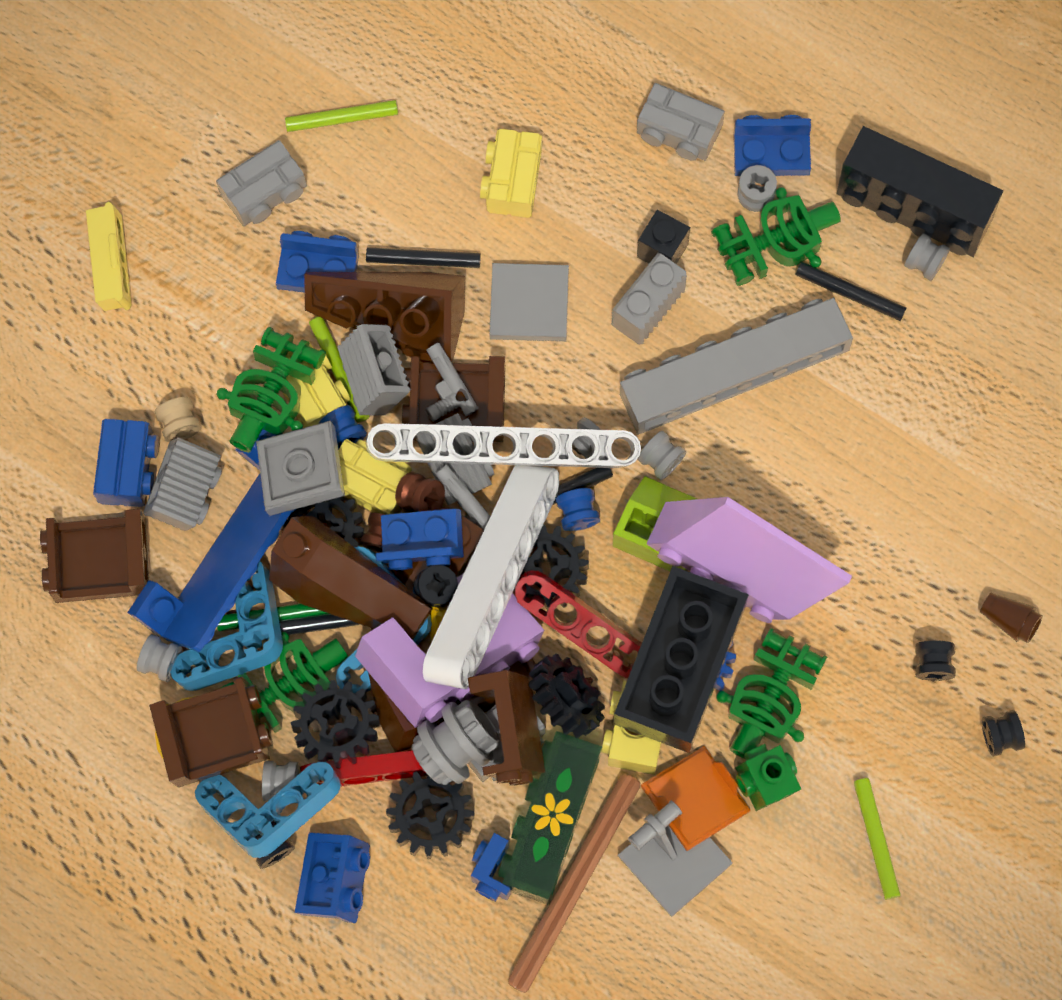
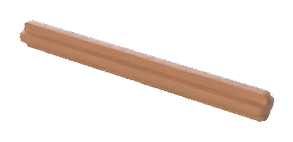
M622 774L508 979L509 985L514 989L526 993L532 985L640 789V781L635 777Z

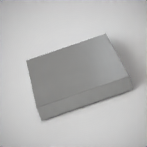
M492 263L490 340L566 342L569 265Z
M331 421L256 441L264 506L269 516L345 496L336 431Z

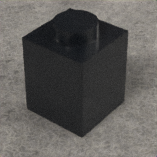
M656 210L638 239L637 258L649 264L657 253H661L677 264L689 245L690 227Z

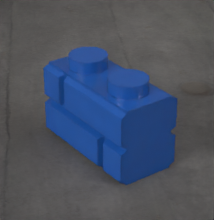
M102 420L93 495L98 503L132 507L145 506L146 495L151 494L154 485V473L149 472L150 458H157L159 447L158 435H153L151 426L146 421Z

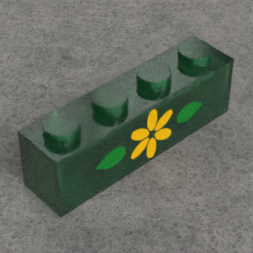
M556 731L552 742L548 740L544 742L542 754L545 773L541 774L539 779L533 777L534 782L529 784L525 800L531 802L526 817L519 815L511 837L517 840L512 855L505 853L498 872V876L504 878L502 884L511 888L512 893L549 905L602 755V746Z

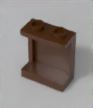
M420 356L411 357V368H404V374L407 375L405 380L409 382L407 386L411 390L410 404H403L402 424L434 425L458 413L461 420L468 418L472 426L504 427L505 356H489V364L452 363L479 409L469 416H465L460 407L454 408L453 411L447 412V414H444V416H441V418L434 422L429 418L426 408L432 404L435 405L439 400L441 401L435 386L444 379L434 363L420 362ZM458 391L455 396L456 400L466 401L464 394ZM504 435L495 437L493 442H503Z
M141 509L124 510L125 517L64 523H58L55 518H46V530L40 531L41 550L43 554H47L48 568H42L44 592L49 591L55 603L139 596L149 581L146 519Z
M509 670L468 677L470 694L496 702L504 762L482 767L483 776L496 778L499 784L509 783L510 786L534 782L533 775L545 773L535 702L532 698L533 689L528 685L531 677Z
M241 676L234 679L235 684L189 699L173 704L162 700L149 705L169 782L179 788L270 759L267 747L272 746L273 743L266 722L260 723L257 709L262 708V701L255 684L250 686V683Z

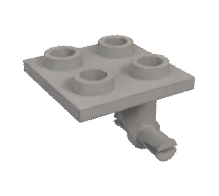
M672 800L654 816L649 814L644 818L645 824L628 837L631 844L618 854L621 861L671 917L732 865L731 860L710 837L689 851L685 850L669 827V824L682 814L680 808Z

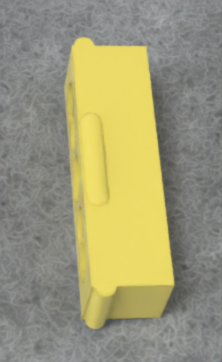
M107 202L104 207L86 210L95 302L104 311L118 308L129 310L132 304L122 214L111 202Z

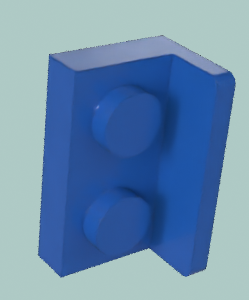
M749 115L743 119L735 120L733 134L734 175L741 176L748 167L761 165L771 169L775 176H810L811 119L802 118L798 115H786L780 119H764L759 115Z
M293 231L291 234L282 233L280 236L282 249L276 279L278 290L305 293L304 274L306 272L357 271L359 259L357 244L347 237L333 235L329 239L319 238L304 231Z
M460 509L381 515L383 552L375 553L376 561L389 564V570L412 569L413 562L426 561L427 567L433 565L450 566L451 558L464 557Z
M309 832L294 913L302 916L335 918L347 923H356L358 913L363 905L362 890L365 873L370 864L369 843L350 835Z

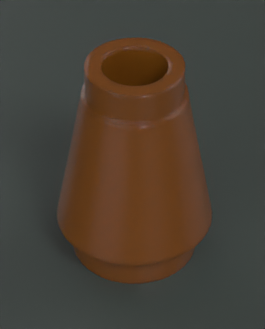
M992 592L988 595L980 610L981 614L986 616L987 619L1016 642L1022 640L1029 643L1037 632L1043 615L1035 612L1036 607L1000 595L997 596Z

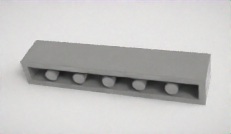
M835 298L824 302L822 299H815L805 304L801 311L791 315L780 313L766 321V325L755 329L744 327L734 332L728 340L720 343L709 341L697 347L695 353L685 357H681V355L668 357L660 363L659 367L647 372L645 369H638L624 377V381L620 382V397L636 433L639 435L850 351L853 336Z

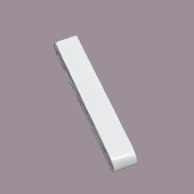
M384 423L373 427L366 439V448L370 456L385 462L622 468L634 463L641 452V445L637 436L624 430ZM379 432H388L395 439V448L389 453H380L373 446V437ZM426 433L432 436L435 447L431 453L423 455L414 449L413 438L417 434ZM465 434L472 438L474 450L470 455L463 456L455 452L452 444L455 436ZM504 435L511 439L514 448L510 456L502 457L494 452L492 443L495 437ZM536 437H546L551 441L553 450L549 457L541 458L533 452L532 443ZM576 438H585L590 442L592 451L587 459H580L572 452V443ZM615 439H624L630 445L631 453L628 459L619 460L612 454L611 446Z
M514 466L426 653L423 664V677L426 682L461 689L469 687L468 677L475 676L556 498L559 488V472L557 469L543 466Z

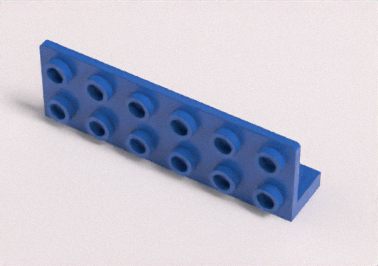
M262 430L257 441L277 435ZM256 442L249 453L237 448L235 449L236 452L260 471ZM259 474L178 599L158 583L149 580L127 613L158 637L200 652L211 641L217 625L225 613L234 606L236 596L247 579L254 575L260 559L268 547L277 540L279 530L288 516L296 509L269 516L265 511L261 475Z

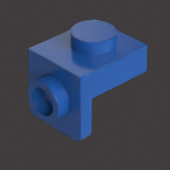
M496 833L493 834L489 842L484 839L481 841L472 859L477 865L471 874L472 882L477 884L475 891L496 902L498 897L507 901L511 895V888L493 879L509 849V840Z

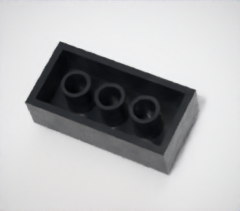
M863 126L843 163L836 194L841 196L851 206H863L876 212L880 219L888 223L897 222L910 228L912 233L918 237L923 233L930 236L932 239L949 247L952 253L969 255L974 258L994 218L1004 190Z
M672 566L615 710L613 724L690 753L746 608L749 594Z

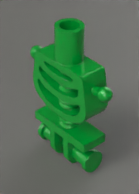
M780 187L775 192L778 200L767 203L762 209L760 234L753 238L742 215L735 217L734 228L738 234L736 238L732 237L729 231L731 227L728 223L714 228L711 234L713 237H716L720 245L717 250L721 256L729 255L730 259L725 262L727 270L733 271L736 285L741 286L754 279V274L747 267L749 263H752L759 279L767 277L768 267L760 253L766 249L777 262L784 266H796L809 259L811 266L819 267L822 260L815 254L820 251L822 239L818 231L841 222V217L835 203L831 201L807 211L799 195L787 197V190ZM788 212L789 223L785 224L783 214ZM775 215L776 228L771 231L768 228L767 220ZM780 242L783 243V245L788 251L782 249L779 246ZM743 248L745 249V252H742L740 254L736 253V251L741 250Z
M268 327L263 334L261 345L273 347L276 349L275 352L256 345L253 354L255 361L271 367V372L261 369L246 370L237 376L232 392L226 388H219L216 395L220 400L228 399L230 414L240 419L229 442L237 449L249 453L262 430L274 435H281L288 426L291 427L292 431L302 429L303 424L298 420H294L300 410L298 394L291 383L286 380V377L290 375L312 385L315 381L314 369L301 363L305 361L312 364L313 368L319 369L324 361L326 351L322 349L319 351L309 347V342L304 339L296 345L293 343L294 336L292 334L286 333L282 335L275 332L272 327ZM289 351L293 352L290 359L286 358ZM279 390L290 398L289 404H286L284 399L278 395ZM273 406V407H275L276 409H278V410L281 412V414L279 415V414H278L274 409H272L271 407Z
M770 628L762 646H768L780 652L778 657L758 648L754 661L773 670L774 675L771 677L755 674L747 675L739 681L734 696L726 691H719L716 695L718 702L731 704L728 717L742 725L730 747V751L745 759L744 753L759 746L763 736L776 743H780L787 734L797 743L804 740V733L793 727L799 718L801 703L797 695L786 685L789 679L812 690L817 678L801 670L800 667L803 664L813 669L815 674L819 675L828 658L825 655L822 657L810 651L811 646L806 643L802 650L793 646L794 637L789 635L788 638H785L775 633L773 628ZM787 653L797 657L794 665L784 661ZM761 686L766 688L764 689V693L755 690H746L748 687ZM780 696L788 701L792 714L778 701ZM741 702H754L757 704L756 706H753L749 704H743ZM773 712L776 713L783 721L784 725H781V723L771 714Z
M281 632L283 650L276 661L264 666L269 686L259 692L262 708L257 709L259 719L265 717L275 733L282 728L269 709V704L272 705V702L275 703L276 700H279L284 707L294 712V706L304 707L305 705L303 701L296 702L287 698L286 693L289 694L290 691L294 690L301 698L303 693L309 694L312 697L316 695V691L310 692L300 685L304 682H307L314 690L316 684L322 686L324 690L329 689L330 681L325 673L348 658L347 653L336 638L311 654L301 639L289 642V635L286 632ZM292 655L297 665L296 670L293 669V672L288 667V659ZM302 657H304L307 660V663H302ZM280 661V666L285 676H282V679L279 678V681H274L273 670ZM246 673L238 675V677L242 676L246 679L250 686L253 685ZM314 674L317 675L319 680L314 678ZM229 682V683L225 684L224 686H222L221 688L227 687V686H230V685H233V684H235V683H234V682Z

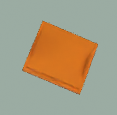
M705 746L640 785L658 811L664 808L671 800L680 808L682 814L673 820L669 827L686 851H689L751 811L737 792V782L722 762L714 760Z

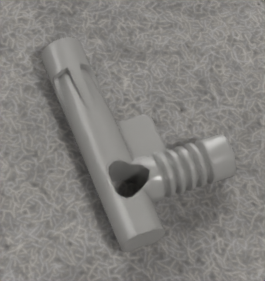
M436 343L426 350L444 379L435 386L441 401L439 400L435 405L432 404L426 408L429 418L434 422L441 418V416H444V414H447V412H451V410L453 411L454 408L458 407L462 409L465 416H469L479 409L440 343ZM458 391L464 394L466 401L456 400L455 396Z
M446 464L435 474L436 477L467 513L464 517L485 530L491 516Z

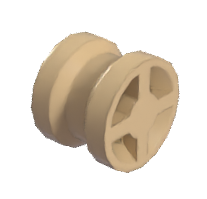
M174 398L164 402L155 409L154 412L157 420L164 425L162 433L166 442H170L177 437L183 440L188 439L201 430L199 420L192 415L194 407L190 398Z

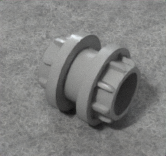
M468 700L463 701L459 705L452 701L441 710L444 721L437 725L435 722L430 723L428 719L418 725L419 735L413 740L412 751L417 761L435 782L442 785H447L451 781L457 784L465 781L470 776L467 764L474 760L479 765L485 766L494 759L492 751L498 747L500 738L494 725L477 704Z

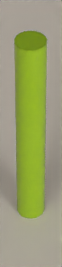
M396 100L285 117L287 132L398 115Z
M321 317L312 319L309 325L320 348L326 351V356L332 366L331 371L336 381L340 380L348 392L351 400L347 404L354 410L356 422L360 423L367 420L370 415H359L357 407L353 402V394L346 372L343 369L339 350L324 319Z
M869 778L854 781V786L884 898L889 900L900 897L898 883Z

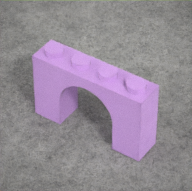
M463 574L457 577L458 585L462 579ZM513 593L475 676L509 670V666L517 661L525 663L530 660L540 649L538 643L544 629L528 610L517 602ZM391 618L362 636L355 657L415 728L427 719L430 723L442 717V708L451 701L456 702L459 700L462 703L474 696L470 694L469 687L461 689L426 682L423 677V664L426 654L415 644L398 622Z

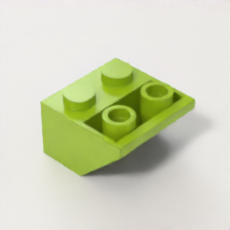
M644 476L630 497L613 533V547L671 571L673 565L659 559L657 556L659 552L648 546L647 541L665 502L695 500L697 498ZM675 566V567H677V568H680V569H683V570H685V571H688L687 569H685V568L682 567V566Z

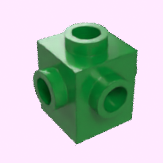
M765 744L744 753L746 761L735 767L738 773L736 775L738 787L745 797L750 798L756 811L801 790L795 776L797 774L796 764L789 753H784L781 745L771 750H768Z

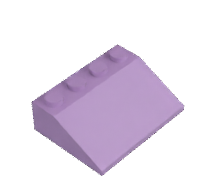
M729 497L665 502L647 541L648 546L659 552L657 556L662 561L673 566H682L693 574L749 594L746 606L751 609L750 615L766 623H771L772 620H789L847 585L852 578V575Z

